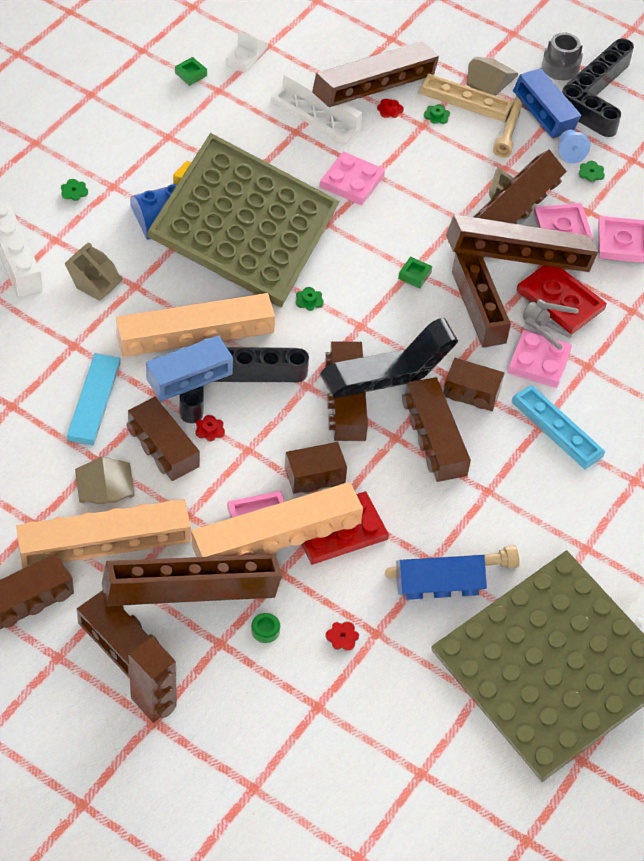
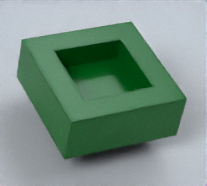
M191 57L175 66V74L190 86L207 76V68L194 57Z
M410 256L400 270L398 279L421 289L432 273V266Z

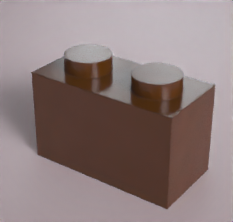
M454 357L445 381L443 393L446 398L453 401L463 402L476 406L479 409L493 412L505 372Z
M338 442L288 451L285 454L284 468L293 494L299 492L307 493L314 489L335 487L346 483L347 465Z

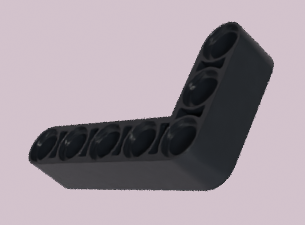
M624 38L614 41L569 81L562 90L565 97L581 114L578 122L604 137L616 135L621 119V111L597 95L630 65L634 44Z
M439 318L427 325L405 350L336 362L324 368L320 376L333 398L404 385L407 382L418 381L426 377L455 347L458 339L447 320Z
M227 347L233 357V374L214 382H302L308 375L309 354L302 348ZM204 385L179 395L180 418L190 424L201 420L204 413Z

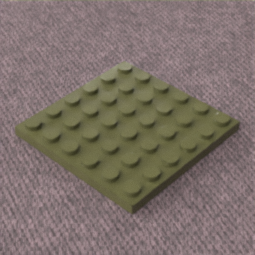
M210 132L151 225L147 237L257 295L268 293L270 301L282 308L340 201Z
M568 550L431 646L432 652L541 782L556 773L644 707V633Z

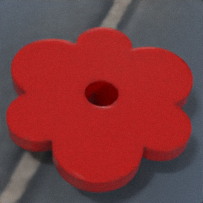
M382 99L380 104L377 105V110L380 111V115L383 118H389L390 116L397 118L398 114L403 113L404 107L397 100Z
M206 415L203 420L196 422L197 429L195 434L198 438L214 441L215 438H221L225 435L224 422L220 419L216 420L213 415Z
M347 621L342 624L335 622L332 624V629L326 632L325 637L327 641L332 643L334 649L343 648L349 651L354 649L355 641L359 639V633L355 631V626L351 622Z

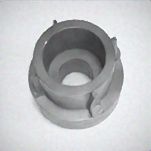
M562 32L555 34L551 41L548 42V47L544 51L542 69L549 77L556 80H570L579 73L583 53H581L583 45H581L579 38L571 33Z

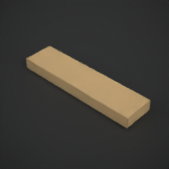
M431 74L427 75L420 87L419 93L506 122L514 103L513 101Z

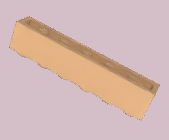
M268 293L116 317V333L122 357L185 348L218 335L222 341L274 333L275 314Z
M348 482L191 530L192 548L196 557L272 554L281 548L291 545L298 546L313 538H323L333 532L356 527L358 524H361L363 507L351 483Z
M185 499L167 500L163 503L150 505L141 504L124 509L114 508L104 512L84 513L79 516L57 517L52 520L30 521L25 524L16 525L22 569L57 553L62 562H69L191 542V525Z

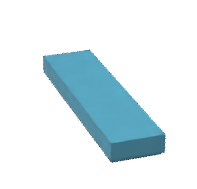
M94 354L67 434V441L94 446L121 364L119 357Z
M532 384L513 396L512 403L582 468L586 470L604 457L605 450Z

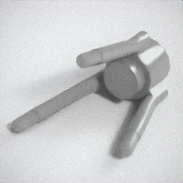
M541 299L537 303H529L523 314L525 323L532 326L552 345L561 350L563 348L562 345L540 325H546L568 338H571L572 335L549 321L550 313L547 309L575 314L579 310L546 303Z

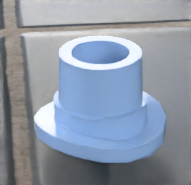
M566 130L559 138V155L567 163L575 164L581 162L589 153L591 147L590 140L583 133H577L575 130Z

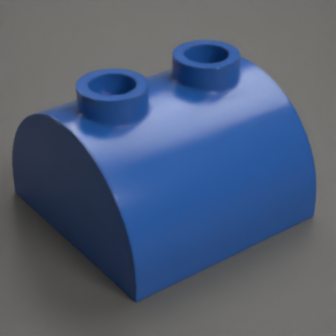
M171 184L167 187L148 190L131 196L130 206L147 240L151 239L147 237L148 230L177 184Z

